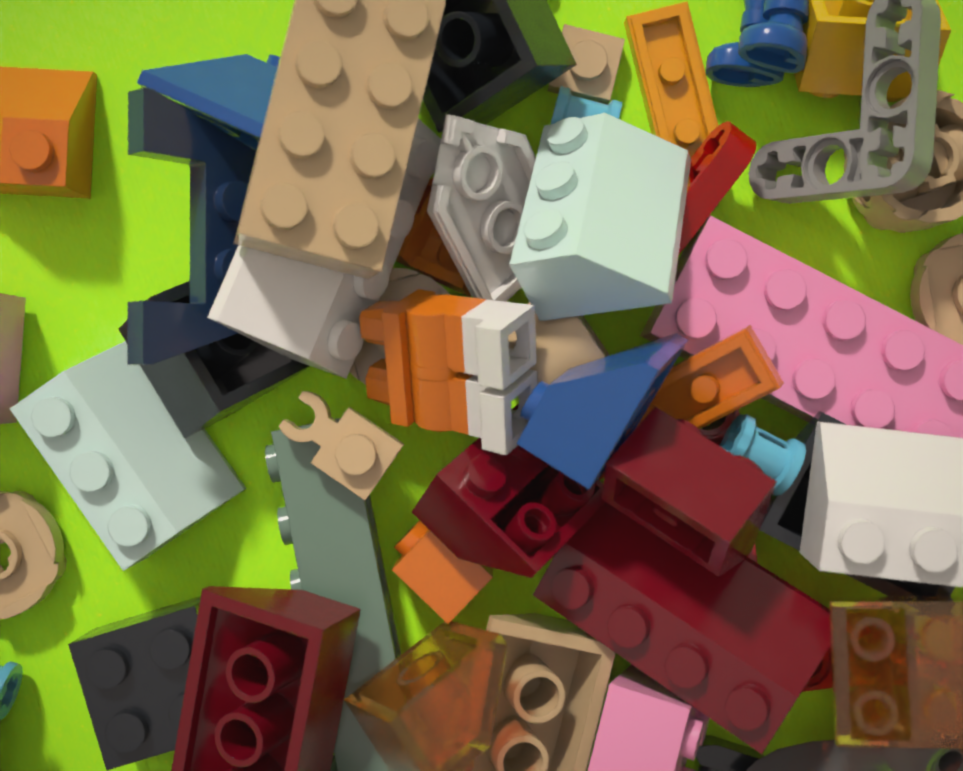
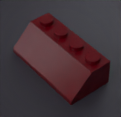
M607 502L554 555L533 593L534 597L760 754H763L847 621L749 557H746V559L718 577Z
M222 586L203 588L171 771H330L361 609L304 590Z

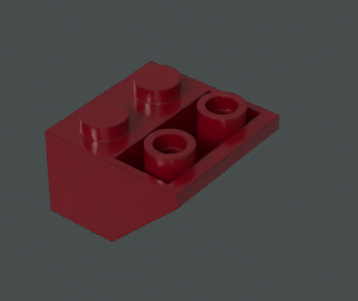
M519 403L511 410H517ZM478 438L436 474L412 513L458 559L533 578L606 502L601 499L603 483L599 479L590 489H587L519 445L507 455L482 449L481 438Z
M654 407L606 462L601 499L719 577L746 559L752 551L777 481L764 474L762 469L752 460L743 456L733 455L704 437L701 431L692 423L683 419H675L659 408Z

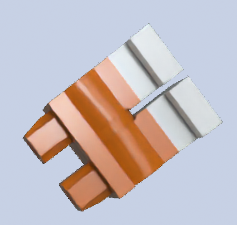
M417 289L400 301H378L361 312L359 315L361 338L365 339L367 343L383 345L385 349V359L381 358L369 366L365 377L367 398L390 406L391 424L409 427L415 422L419 427L430 431H454L481 438L482 449L507 455L518 445L516 443L529 422L522 418L520 413L529 395L537 386V371L529 370L537 363L535 305L456 295H436L434 291ZM515 331L517 337L516 346L513 349H509L508 336ZM518 396V409L511 410V401Z

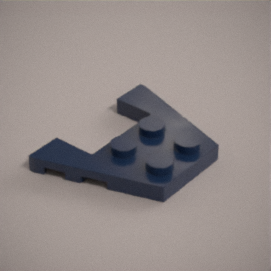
M143 87L128 92V155L190 166V303L159 301L127 302V365H153L237 334V332L207 317L238 248V245L234 244L256 155V150L157 91Z

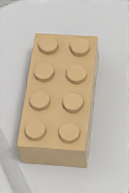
M294 0L234 244L369 279L382 271L446 0Z

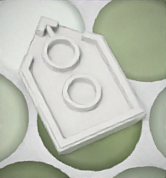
M446 114L427 212L472 298L506 302L522 288L509 264L536 157L525 134L474 122L473 120Z

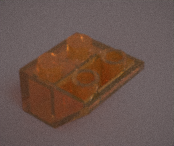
M885 596L830 601L835 745L837 747L963 749V598L955 596Z

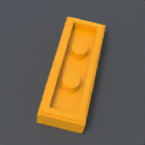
M688 1L626 16L624 26L651 134L688 150L691 158L708 135L719 125Z

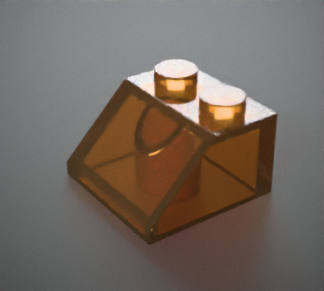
M444 621L346 697L344 701L384 763L396 771H472L474 767L473 761L490 748L508 645L500 633L453 621L447 624Z

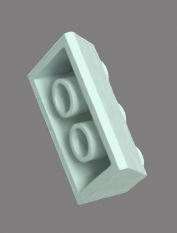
M607 113L583 118L568 117L554 124L544 126L509 264L530 304L535 305V313L540 321L672 303L691 165L688 150Z
M126 341L64 370L10 408L13 415L123 571L145 560L246 489L205 429L186 439L183 437L141 366L127 365Z

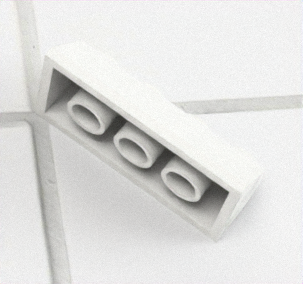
M418 118L385 259L380 273L365 279L238 245L207 318L292 360L347 379L354 359L361 351L364 339L361 338L359 315L364 309L378 302L388 286L391 270L403 241L413 226L414 215L428 181L435 172L441 138Z
M817 421L799 553L819 571L963 587V438Z

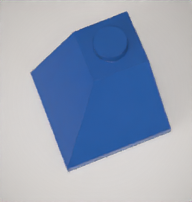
M248 54L146 69L142 70L137 84L142 88L145 87L157 91L257 151L280 57L270 54L267 61L264 62Z
M675 333L568 369L551 384L540 381L529 395L521 410L520 416L529 422L516 444L587 489H590L605 472L606 462L639 425L688 339Z

